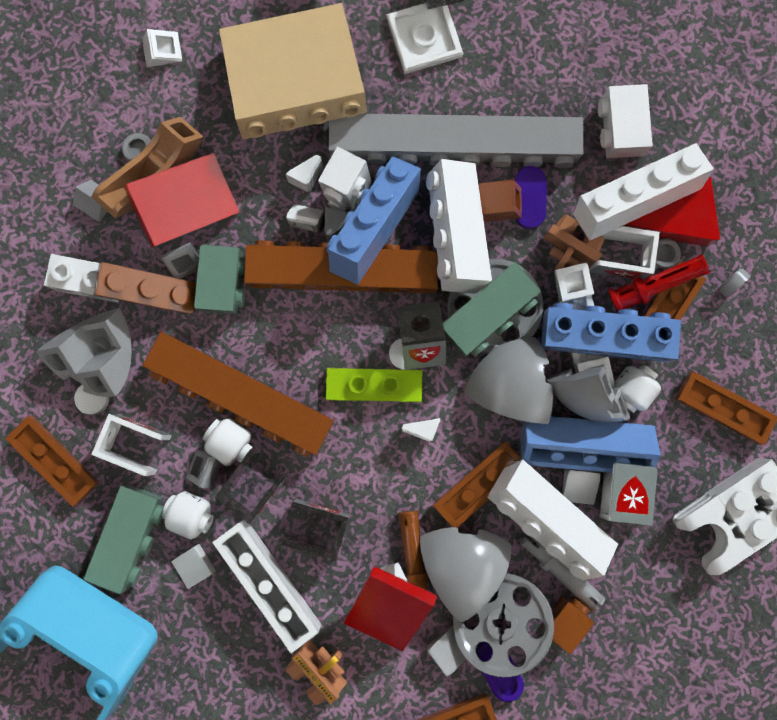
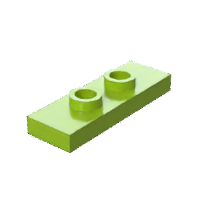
M327 368L326 400L422 402V370Z

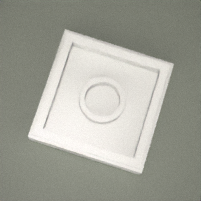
M434 0L386 14L404 74L463 57V51L446 0Z

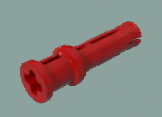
M701 254L648 278L635 277L632 283L615 290L613 288L607 290L618 314V310L627 309L639 303L648 304L652 296L705 274H710V270L704 256Z

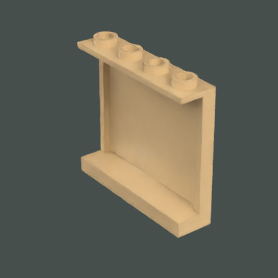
M342 3L219 29L235 119L242 139L258 138L271 133L291 131L299 127L323 124L327 121L345 117L351 118L367 113L365 91Z

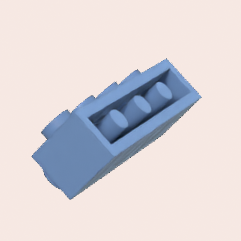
M393 156L385 167L381 166L371 188H366L363 191L355 211H350L347 214L342 230L338 235H333L328 242L326 252L329 257L330 272L357 285L360 283L418 195L421 168Z
M554 303L553 307H548L544 311L541 345L544 350L669 363L679 358L681 320L670 319L671 315L668 313H651L650 317L638 316V311L630 309L618 310V314L606 313L605 308L599 306H587L585 310L573 309L572 304Z
M551 416L549 424L523 421L521 429V460L523 459L530 466L612 473L614 463L656 467L661 456L655 426L598 422Z

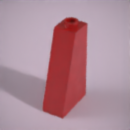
M711 177L708 178L701 190L623 226L660 232L659 239L669 238L675 242L699 246L714 244L720 240Z

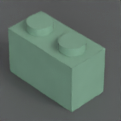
M200 245L194 309L202 313L238 315V308L244 307L245 290L240 289L241 276H245V257H243V252L239 248Z

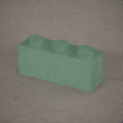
M514 262L446 320L439 330L464 358L469 353L476 357L489 345L485 340L493 332L500 336L514 324L510 318L515 313L520 311L524 315L538 303L534 297L541 290L520 266Z
M130 484L120 486L86 571L84 581L118 594H122L130 587H135L142 572V569L138 568L142 555H148L154 538L150 537L154 524L159 525L163 519L162 511L164 506H162L164 497Z

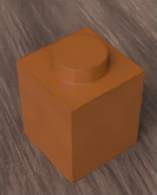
M514 179L478 183L483 221L522 219L521 187Z
M562 596L552 609L554 618L553 641L571 655L595 622L587 616L590 610L576 598L569 602ZM542 622L539 628L545 633V625Z

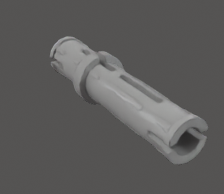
M525 536L523 537L520 545L540 561L539 566L544 571L549 570L590 612H595L599 609L590 600V597H593L601 606L603 605L605 596L600 594L588 581H582L572 575L569 568L557 558L548 554L545 547L533 537L531 538L536 542V545H533Z

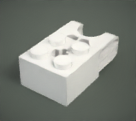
M755 459L673 516V523L681 530L693 531L706 524H710L714 529L716 535L714 546L702 557V566L707 574L721 575L777 538V466L772 459Z

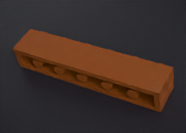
M266 240L255 241V245H246L244 283L248 288L436 294L438 290L437 251H432L430 246L418 245L414 246L413 250H400L399 245H384L357 285L330 272L329 257L326 252L328 242L318 243V247H306L305 243L298 241L287 242L286 246H274V242Z
M161 331L142 365L151 370L149 376L164 384H167L168 380L180 385L177 391L193 399H195L197 394L208 400L206 406L222 414L227 409L237 414L234 418L235 421L249 428H252L253 424L264 428V436L280 443L282 438L293 443L291 449L307 458L310 453L318 455L335 420Z

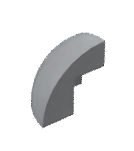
M117 308L76 324L48 341L36 353L62 380L71 377L82 383L84 386L83 391L102 397H115L121 391L128 377L132 346L127 322L121 309Z
M526 337L510 341L496 348L475 368L468 380L464 393L477 404L497 414L525 422L549 424L553 403V385L545 382L544 370L549 361L541 343L535 337Z
M604 365L577 374H573L572 369H568L546 377L547 383L553 385V394L573 413L598 422L629 420L630 415L620 388L612 389Z
M457 527L434 530L420 536L423 562L436 593L445 607L460 623L468 620L489 602L500 587L509 567L511 544L500 536L481 529L478 530L477 535L461 534L458 532Z

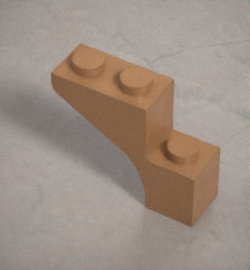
M182 117L161 122L145 149L98 185L91 197L114 218L134 211L123 186L192 161L203 136Z

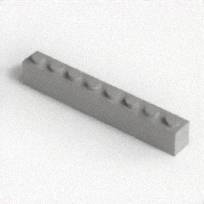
M359 114L351 118L345 117L329 121V155L331 158L335 149L339 147L363 160H367V163L371 165L385 164L386 160H390L393 156L412 165L417 164V161H430V164L435 166L441 159L475 163L476 166L480 162H492V165L495 167H507L511 165V162H523L525 167H540L542 163H555L557 168H569L574 166V163H578L583 156V117Z

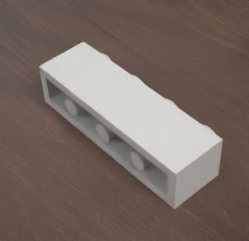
M697 143L581 195L573 215L590 241L701 190L714 168Z
M441 159L427 174L426 187L430 192L431 200L430 217L433 219L435 232L433 244L437 249L438 256L437 275L441 280L442 291L477 293L492 281L476 165L475 163Z
M523 459L505 467L488 495V498L497 505L498 510L513 519L521 526L524 533L537 540L545 547L548 554L561 561L575 577L585 581L604 576L618 544Z
M247 519L239 522L212 542L290 653L319 633L320 621Z

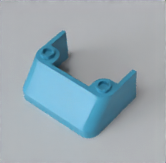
M61 566L49 567L40 574L0 623V653L8 646L23 648L36 635L92 671L87 680L86 689L89 696L104 707L97 720H109L117 710L158 639L157 631L150 622Z

